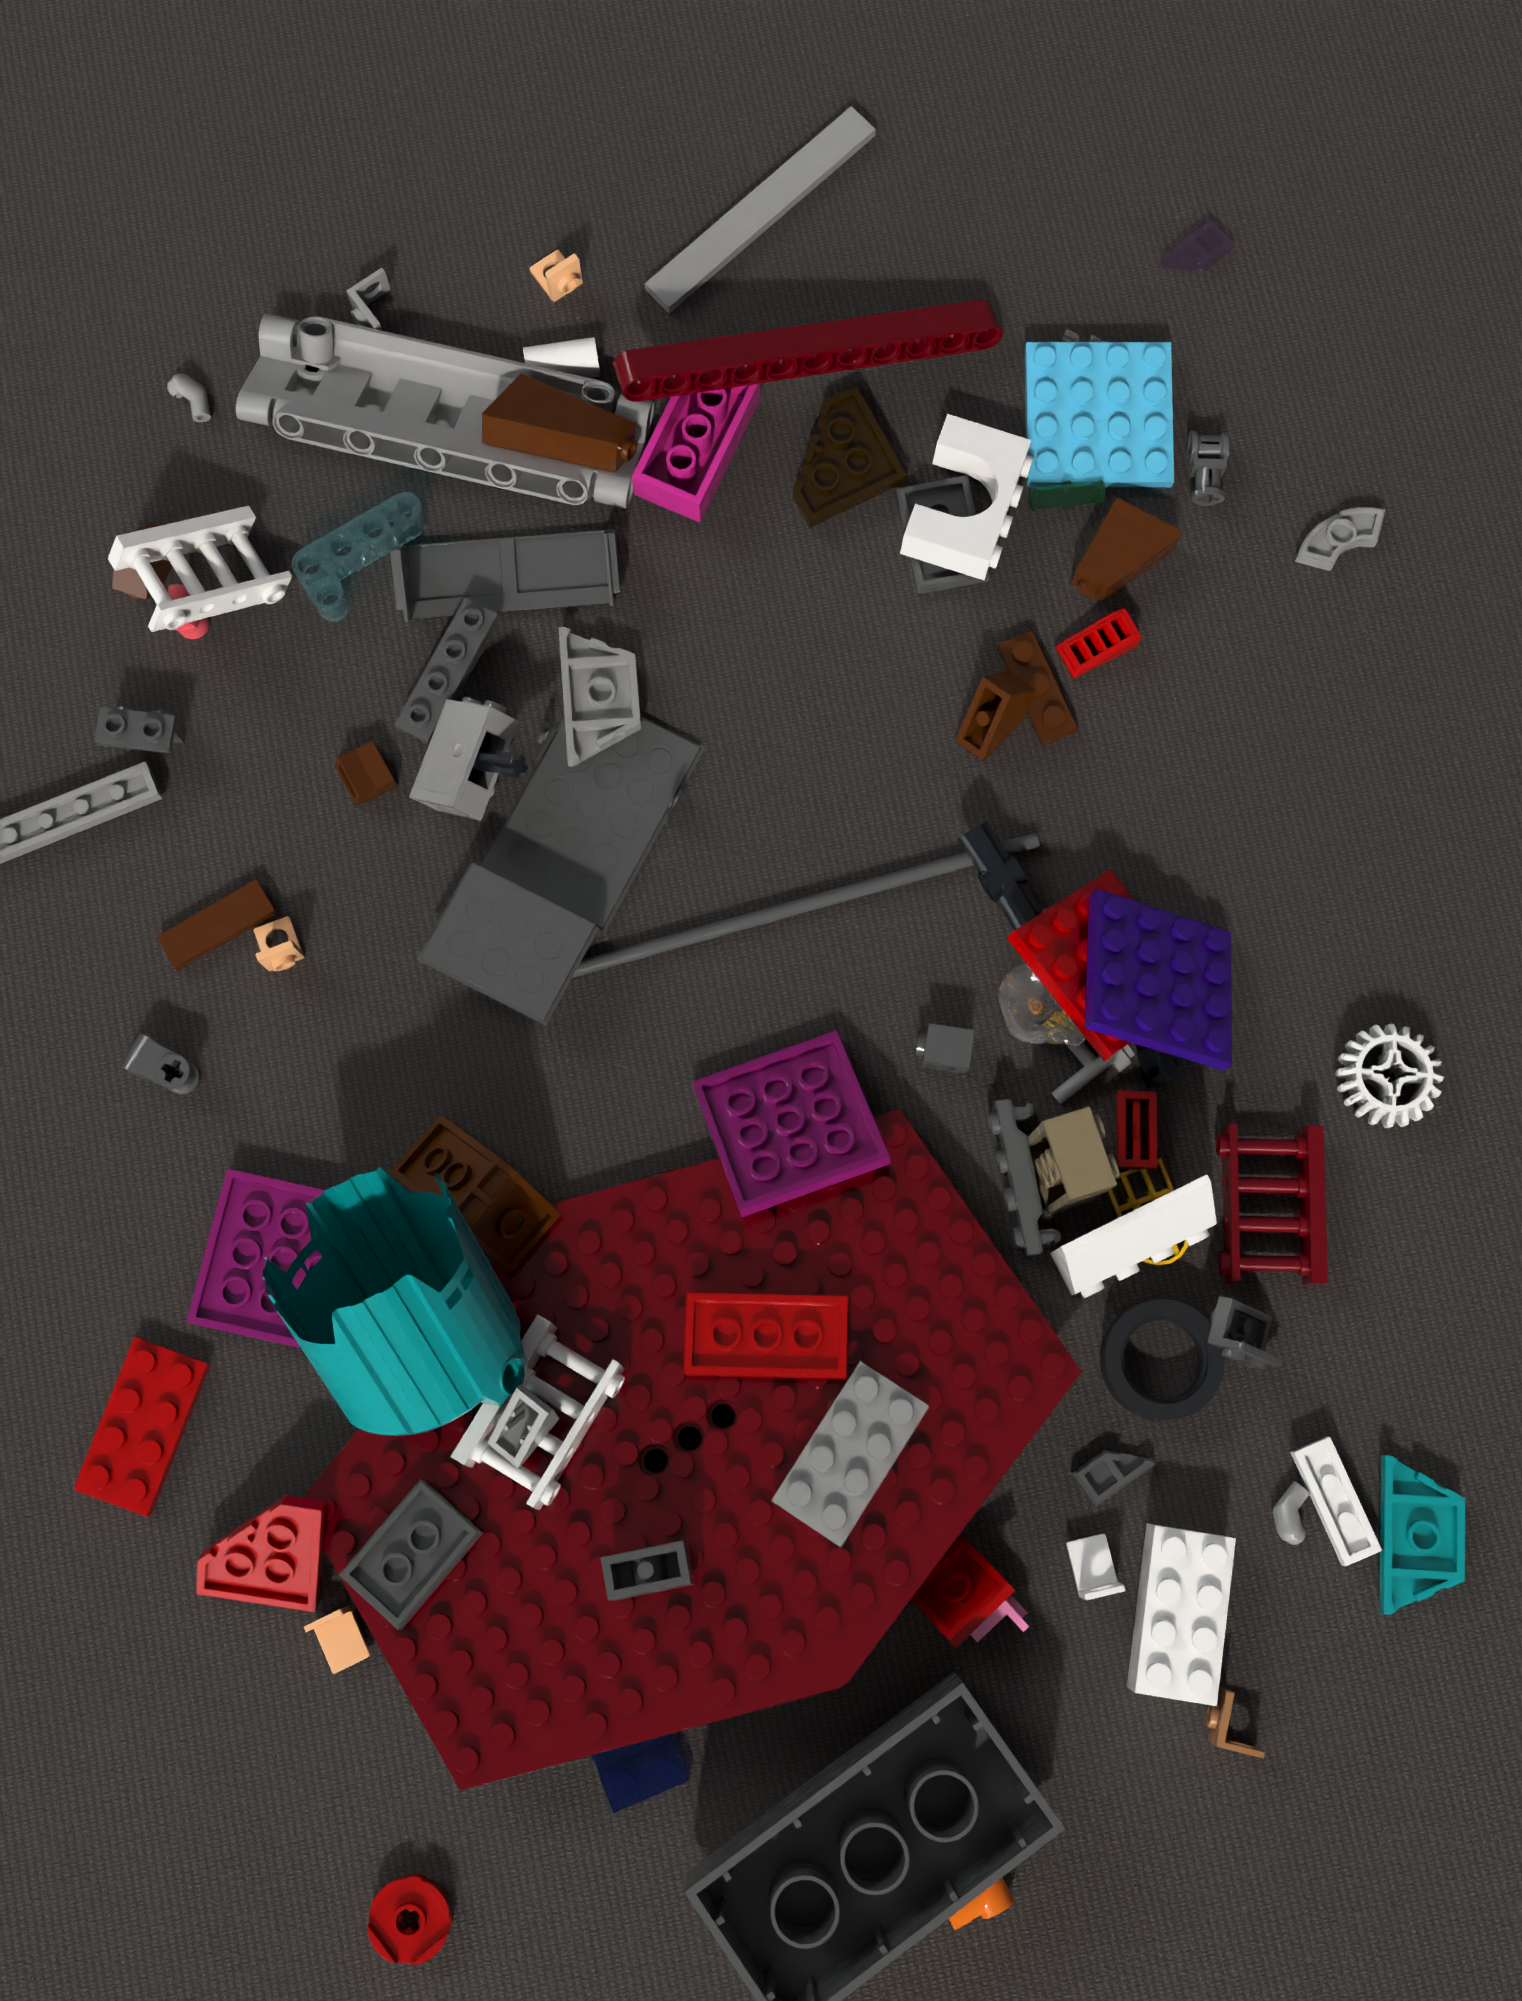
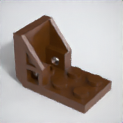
M440 1115L389 1172L411 1192H426L443 1196L442 1190L434 1177L437 1172L484 1254L509 1275L561 1215L518 1172L443 1115Z

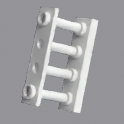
M250 506L116 536L108 560L115 571L129 567L136 569L156 602V608L148 625L151 632L166 628L168 630H175L185 623L262 603L273 604L284 597L293 576L289 571L270 575L247 538L256 519ZM225 544L235 545L255 579L238 583L216 547ZM196 551L202 553L223 587L205 592L185 559L184 554ZM163 559L170 561L190 596L172 600L150 562Z
M538 1314L521 1341L527 1361L523 1386L540 1399L576 1420L564 1441L548 1433L538 1445L554 1455L547 1470L540 1477L524 1466L516 1468L487 1444L512 1395H509L501 1406L483 1403L450 1457L470 1468H473L476 1462L479 1464L482 1462L487 1463L531 1490L533 1493L526 1504L540 1510L543 1504L549 1506L558 1494L561 1484L557 1482L607 1397L614 1398L619 1392L625 1380V1377L621 1375L625 1368L617 1361L612 1360L607 1370H604L557 1342V1336L554 1335L557 1327ZM549 1355L597 1384L585 1406L535 1376L536 1371L532 1369L540 1356L546 1357Z

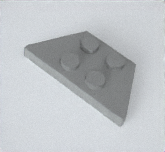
M558 627L568 767L583 762L641 729L636 657L634 653L624 649L611 648L603 641L592 637L588 640L572 634L569 628Z

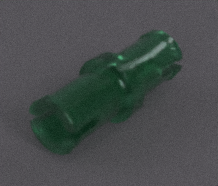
M1102 479L1080 483L1063 480L1060 485L1031 486L1028 491V501L1031 510L1062 507L1063 510H1069L1073 508V505L1101 504L1105 502L1106 497L1105 484Z

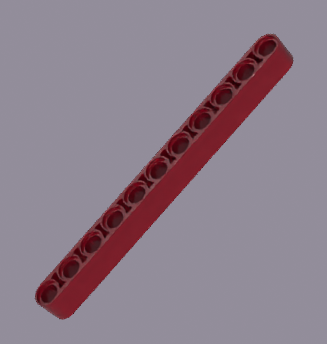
M974 300L631 349L619 354L615 358L613 366L623 396L629 401L639 402L982 351L997 345L1003 337V331L990 302L987 300Z

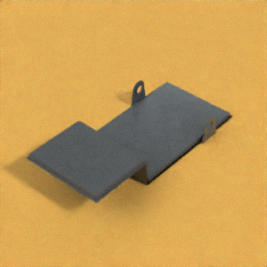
M565 715L557 730L553 729L549 723H546L535 742V760L538 761L536 768L482 865L469 864L417 960L547 1025L595 935L603 938L663 825L668 826L684 796L683 788L705 747L640 715L641 729L583 762L568 767Z

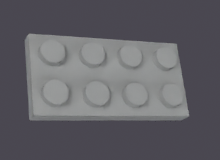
M860 1361L771 1501L841 1548L926 1414L929 1405Z

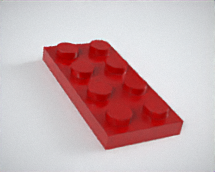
M687 1293L684 1375L847 1379L848 1296Z
M134 1337L73 1490L146 1517L152 1516L211 1364Z

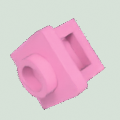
M1010 1595L970 1635L976 1642L980 1641L1006 1615L1024 1632L1029 1628L1028 1624L1022 1619L1027 1612Z

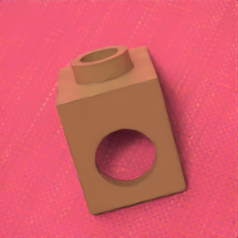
M1219 1686L1217 1706L1208 1705L1205 1725L1210 1728L1207 1741L1216 1747L1264 1759L1265 1752L1258 1747L1226 1739L1235 1692L1227 1687Z

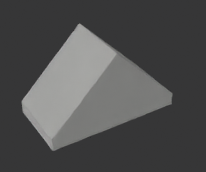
M520 1384L516 1387L487 1444L516 1468H519L560 1418L552 1408Z

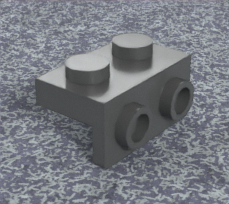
M118 706L116 708L100 707L94 741L101 746L170 753L173 742L184 744L187 729L176 715L170 712H143L125 706Z
M1219 1296L1217 1306L1211 1316V1330L1207 1343L1221 1348V1356L1240 1361L1242 1365L1264 1371L1266 1364L1281 1367V1358L1264 1351L1273 1317L1232 1298Z

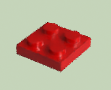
M961 1535L944 1554L911 1600L948 1641L957 1648L1015 1590Z

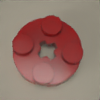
M413 1873L409 1876H400L391 1880L378 1892L370 1907L368 1936L372 1946L381 1957L395 1964L400 1962L403 1964L419 1965L430 1960L444 1945L452 1926L453 1914L450 1901L444 1890L436 1882L422 1874ZM405 1909L410 1912L416 1911L420 1915L417 1920L420 1927L417 1930H414L411 1926L403 1929L400 1925L404 1918L401 1911Z

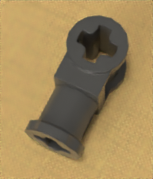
M1197 431L1189 432L1186 458L1187 464H1189V477H1195V491L1192 493V502L1197 505L1212 506L1225 500V492L1221 490V478L1227 468L1229 454L1228 432H1221L1220 435H1198Z

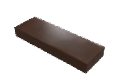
M255 879L156 937L174 969L179 971L276 915L277 911L260 882Z

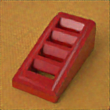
M1123 607L1058 644L1055 649L1072 679H1075L1137 648L1141 641V635L1128 612ZM1114 627H1117V629L1119 630L1121 636L1123 637L1122 641L1118 636L1117 632L1115 631ZM1105 633L1112 645L1110 648L1106 647L1100 634ZM1091 640L1098 655L1093 656L1086 641ZM1076 646L1086 661L1081 665L1072 651V648Z

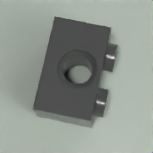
M686 1541L600 1557L607 1599L609 1601L695 1585L689 1546Z

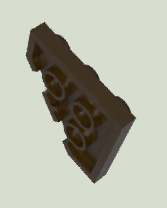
M857 385L824 400L816 429L804 458L802 470L796 481L793 499L809 528L907 481L905 470Z

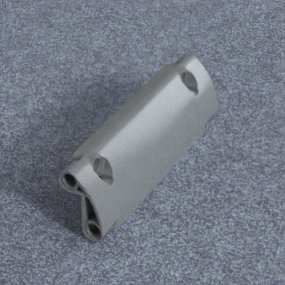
M265 313L262 317L259 327L260 357L237 397L236 415L239 420L269 427L273 426L278 434L289 440L562 503L579 505L594 497L595 502L625 509L629 507L634 493L632 475L647 446L654 414V401L632 402L627 400L623 394L617 400V393H615L614 388L604 381L329 318L312 316L300 322L299 320ZM306 365L318 367L319 370L318 372H309L306 370ZM522 373L636 423L635 440L638 443L634 457L630 461H625L617 472L614 473L490 446L482 443V413Z

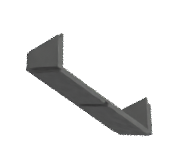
M616 529L410 544L390 549L397 610H403L405 622L415 618L456 615L465 598L494 612L607 603H610V606H614V593L621 592Z

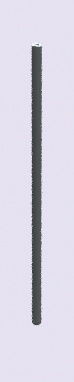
M1036 833L1001 842L1007 854L1011 855L1040 847ZM964 852L585 958L580 962L572 978L963 869L974 864L968 854Z

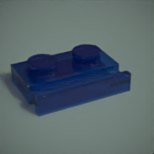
M673 1734L591 1755L613 1813L690 1780Z

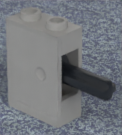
M463 697L462 702L446 699L409 798L440 812L482 820L488 801L495 793L494 785L498 775L518 777L520 773H526L528 770V766L525 765L526 758L521 754L511 753L509 749L519 721L506 715L507 708L493 701L486 700L482 704L468 697Z

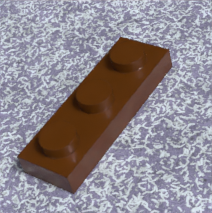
M1033 631L999 643L997 651L1006 671L1011 672L1036 690L1026 714L1041 747L1075 734L1078 728Z

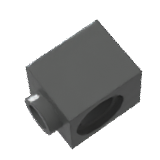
M928 1023L925 1034L918 1033L915 1056L922 1057L921 1067L966 1074L970 1068L975 1030Z

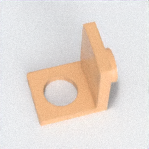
M555 250L529 268L531 274L553 302L583 284L580 261L575 253L565 259L559 250ZM550 265H555L554 267L545 272V278L543 275L544 270Z
M289 916L254 928L253 931L261 952L255 955L258 962L268 971L288 969L295 965L296 961L305 958ZM283 930L287 933V942L272 948L268 947L267 938L272 931Z
M350 1605L304 1626L305 1632L314 1629L333 1674L371 1656Z

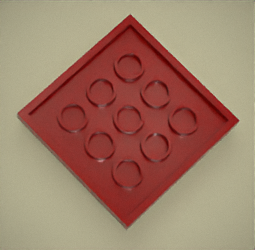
M1111 869L1017 928L1007 937L1008 941L1104 1062L1131 1043L1085 1029L1089 896L1096 889H1100L1136 901Z

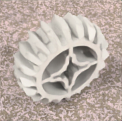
M1395 1024L1386 1025L1384 1030L1379 1025H1374L1370 1028L1369 1034L1363 1030L1357 1033V1042L1352 1040L1347 1042L1345 1048L1348 1053H1343L1338 1057V1061L1346 1067L1336 1070L1335 1075L1346 1079V1082L1339 1085L1337 1090L1339 1092L1348 1091L1350 1097L1344 1100V1105L1350 1106L1356 1103L1359 1107L1355 1110V1116L1358 1118L1368 1112V1123L1370 1125L1377 1124L1380 1119L1384 1128L1393 1127L1395 1121L1400 1127L1408 1125L1410 1119L1418 1121L1423 1118L1422 1110L1430 1111L1433 1109L1434 1104L1430 1098H1437L1441 1094V1091L1432 1084L1443 1081L1444 1076L1433 1072V1069L1441 1066L1442 1061L1437 1059L1430 1060L1428 1055L1434 1052L1435 1047L1428 1046L1423 1049L1420 1046L1424 1035L1418 1034L1413 1039H1410V1027H1403L1397 1034ZM1375 1047H1382V1055L1378 1056L1377 1066L1362 1068L1363 1060L1369 1050ZM1401 1053L1408 1058L1413 1068L1403 1063ZM1389 1069L1391 1070L1389 1074L1393 1073L1395 1078L1398 1079L1389 1083V1078L1385 1079L1384 1075L1379 1073ZM1364 1083L1370 1084L1375 1088L1378 1100L1369 1093ZM1411 1083L1416 1084L1415 1091L1410 1100L1405 1105L1396 1106V1097L1400 1096L1401 1087Z

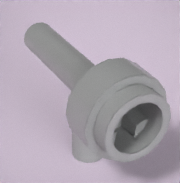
M1083 1040L1077 1046L1067 1045L1084 1067L1051 1094L1061 1105L1110 1065L1120 1073L1132 1063L1130 1059L1135 1054L1127 1045L1104 1062L1099 1055L1096 1057Z

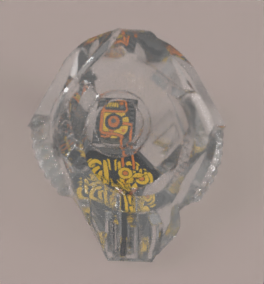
M1027 963L1014 966L1004 976L999 988L998 1000L1009 1035H1013L1017 1039L1026 1043L1030 1042L1031 1044L1050 1043L1075 1048L1086 1040Z

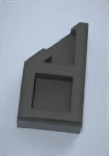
M1102 1450L1072 1471L1071 1474L1092 1504L1097 1507L1156 1463L1150 1458Z

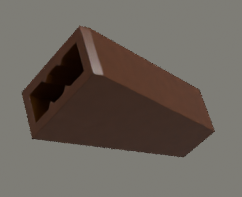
M522 373L482 413V443L490 446L614 473L617 472L625 461H630L637 450L638 443L635 440L636 423Z

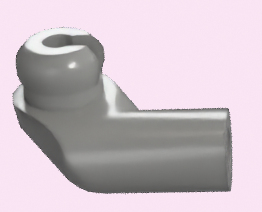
M178 373L173 375L172 379L167 383L168 392L172 396L176 395L177 398L185 397L190 401L192 418L195 422L210 420L211 414L206 388L187 374Z
M1293 1481L1275 1504L1272 1512L1278 1535L1282 1540L1287 1541L1291 1545H1297L1305 1538L1306 1532L1302 1527L1298 1509L1310 1495L1303 1486Z

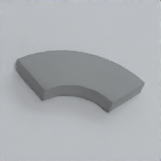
M1355 507L1342 510L1340 513L1320 522L1305 538L1294 562L1331 571L1337 558L1345 551L1356 547L1374 548L1378 542L1386 509Z

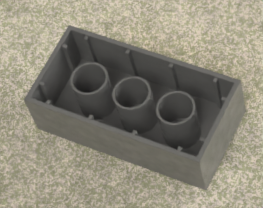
M953 1671L688 1870L684 1893L756 2001H842L1065 1830V1827L964 1683Z

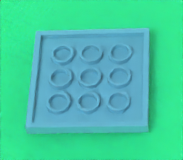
M1026 342L1024 348L1026 439L1031 440L1027 455L1034 457L1028 477L1026 478V487L1173 486L1174 449L1171 342Z

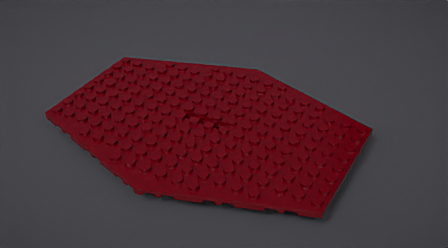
M901 1110L873 1117L889 1153L891 1161L889 1165L741 1218L720 1158L551 1203L561 1214L560 1217L509 1275L496 1263L492 1268L513 1303L516 1315L520 1320L521 1341L538 1314L557 1327L554 1333L557 1336V1342L604 1370H607L612 1360L617 1361L625 1368L621 1374L625 1377L622 1387L614 1398L607 1397L557 1482L561 1484V1487L549 1506L543 1504L542 1508L537 1510L526 1504L533 1492L485 1462L480 1464L476 1462L473 1468H470L450 1457L483 1403H479L472 1410L448 1424L418 1434L392 1436L369 1433L358 1429L302 1497L326 1501L323 1548L338 1575L421 1478L425 1479L483 1532L480 1538L402 1630H397L341 1578L460 1791L838 1689L848 1684L1082 1371ZM687 1293L848 1296L847 1379L685 1376L684 1349ZM549 1355L546 1357L540 1356L532 1369L536 1371V1377L584 1406L597 1386L596 1383ZM861 1361L929 1405V1409L845 1543L840 1548L771 1500ZM542 1400L560 1418L548 1433L564 1441L576 1420ZM722 1408H730L735 1412V1420L730 1427L720 1428L714 1422L716 1413ZM689 1430L700 1431L702 1436L700 1446L692 1451L683 1449L681 1445L683 1434ZM537 1446L522 1466L542 1477L553 1460L554 1455ZM656 1452H664L668 1458L666 1468L662 1472L652 1473L648 1468L650 1456ZM678 1541L688 1542L695 1585L617 1601H609L607 1599L600 1557Z

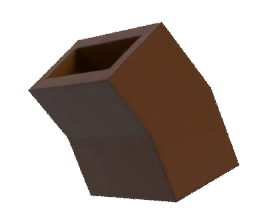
M373 740L352 751L337 756L335 768L355 805L377 798L398 787Z

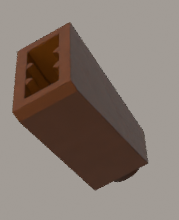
M1117 497L1078 565L1071 585L1075 586L1077 591L1085 597L1098 598L1104 601L1172 553L1183 531Z

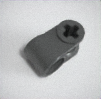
M138 1033L120 1065L121 1068L180 1095L190 1094L195 1091L201 1081V1073L195 1064L142 1033ZM176 1070L184 1072L180 1079L173 1077Z

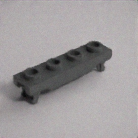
M467 598L463 600L396 720L394 727L397 730L409 733L419 738L421 742L429 745L446 699L457 700L482 655L486 641L491 636L499 620L498 613Z
M1011 1099L998 1100L992 1105L993 1112L987 1113L991 1135H998L1001 1150L995 1151L996 1163L999 1173H1006L1009 1187L1003 1189V1195L1007 1211H1014L1016 1226L1011 1227L1015 1250H1022L1023 1258H1027L1043 1252L1042 1245L1051 1242V1245L1060 1242L1061 1235L1055 1229L1040 1231L1038 1229L1037 1221L1043 1213L1027 1135L1017 1129L1016 1123L1028 1120L1033 1115V1104L1026 1103L1024 1107L1012 1106Z

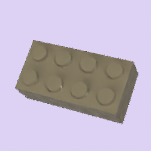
M1090 1106L1042 1121L1027 1137L1036 1182L1048 1215L1092 1202L1117 1185L1115 1178L1119 1177V1169L1112 1153L1106 1154L1101 1140L1106 1137L1105 1129L1098 1114L1093 1115Z

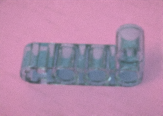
M410 492L396 494L295 553L292 559L293 571L319 615L324 620L329 622L340 621L350 611V602L340 583L341 580L390 553V549L402 546L424 532L427 526V519L419 498ZM406 513H409L411 516H410V517H406L405 514H406ZM391 521H393V523H394V525H395V526L392 527V528H391V525H390V523H389V522H391ZM373 530H384L378 537H368ZM344 547L352 548L345 556L336 555ZM310 566H320L314 574H304ZM327 596H338L334 603L329 605L323 604Z

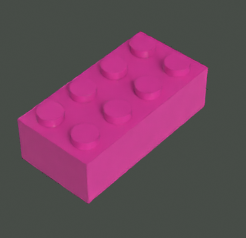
M761 383L671 397L632 475L634 495L701 523L761 400Z

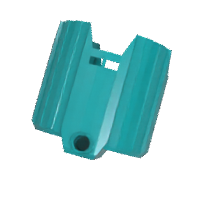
M380 1167L376 1171L351 1177L349 1180L324 1191L322 1195L312 1202L305 1203L311 1241L294 1259L287 1272H284L270 1262L267 1257H264L266 1265L263 1269L262 1277L266 1283L265 1291L273 1302L274 1308L349 1422L369 1433L405 1436L427 1432L454 1421L472 1410L479 1403L501 1406L509 1395H513L516 1387L520 1384L523 1385L527 1361L520 1339L521 1326L520 1320L516 1315V1309L437 1172L434 1177L442 1190L443 1196L426 1192H408ZM317 1249L322 1258L309 1271L304 1262ZM300 1267H302L306 1276L298 1289H296L292 1280Z

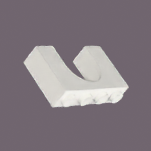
M947 414L937 441L932 464L977 479L988 490L992 499V505L980 514L959 517L915 504L904 533L900 554L985 580L988 568L996 569L1003 547L997 545L999 536L1007 538L1013 516L1007 515L1009 507L1017 508L1024 487L1017 485L1020 476L1028 477L1034 458L1027 455L1031 440Z

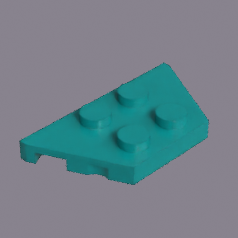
M1381 1455L1380 1547L1382 1551H1380L1379 1613L1390 1615L1403 1606L1415 1601H1422L1433 1596L1435 1592L1441 1589H1448L1465 1581V1498L1448 1488L1440 1486L1426 1475L1407 1467L1393 1456Z

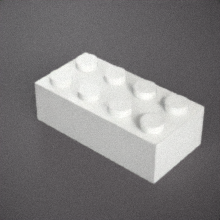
M1146 1523L1127 1688L1134 1693L1217 1706L1236 1538Z

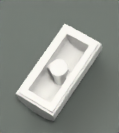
M595 337L523 347L526 364L587 378L600 377Z

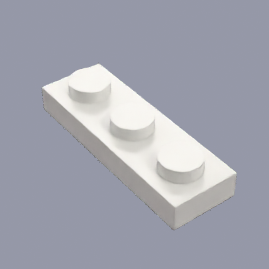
M1324 1437L1290 1452L1341 1565L1348 1566L1382 1551L1331 1437Z

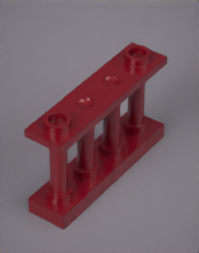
M1228 1124L1223 1127L1221 1134H1217L1216 1155L1217 1157H1222L1224 1251H1219L1218 1271L1219 1274H1224V1284L1240 1282V1271L1297 1272L1298 1276H1302V1285L1318 1286L1328 1283L1324 1126L1308 1125L1298 1130V1135H1295L1294 1139L1238 1138L1237 1124ZM1238 1154L1294 1155L1295 1159H1299V1174H1296L1295 1178L1238 1177ZM1239 1192L1295 1194L1297 1198H1300V1213H1297L1296 1217L1239 1216ZM1240 1231L1296 1233L1297 1237H1301V1252H1298L1297 1256L1240 1255Z

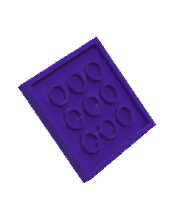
M1096 889L1089 896L1085 1029L1224 1071L1232 1065L1231 932Z

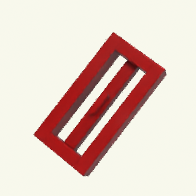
M1118 1091L1116 1093V1163L1119 1170L1129 1168L1132 1170L1148 1169V1171H1156L1158 1168L1157 1092ZM1126 1100H1132V1159H1126ZM1140 1101H1147V1160H1141Z

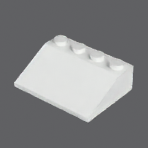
M1208 1175L1198 1178L1051 1252L1050 1254L1070 1294L1074 1295L1081 1292L1083 1298H1086L1104 1289L1102 1281L1115 1274L1120 1281L1139 1272L1140 1269L1137 1263L1151 1257L1155 1264L1175 1254L1172 1246L1184 1240L1191 1246L1208 1238L1210 1234L1207 1229L1217 1224L1211 1181Z

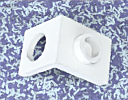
M1102 1533L1066 1542L1079 1597L1084 1600H1090L1126 1591L1124 1584L1117 1581L1105 1534Z

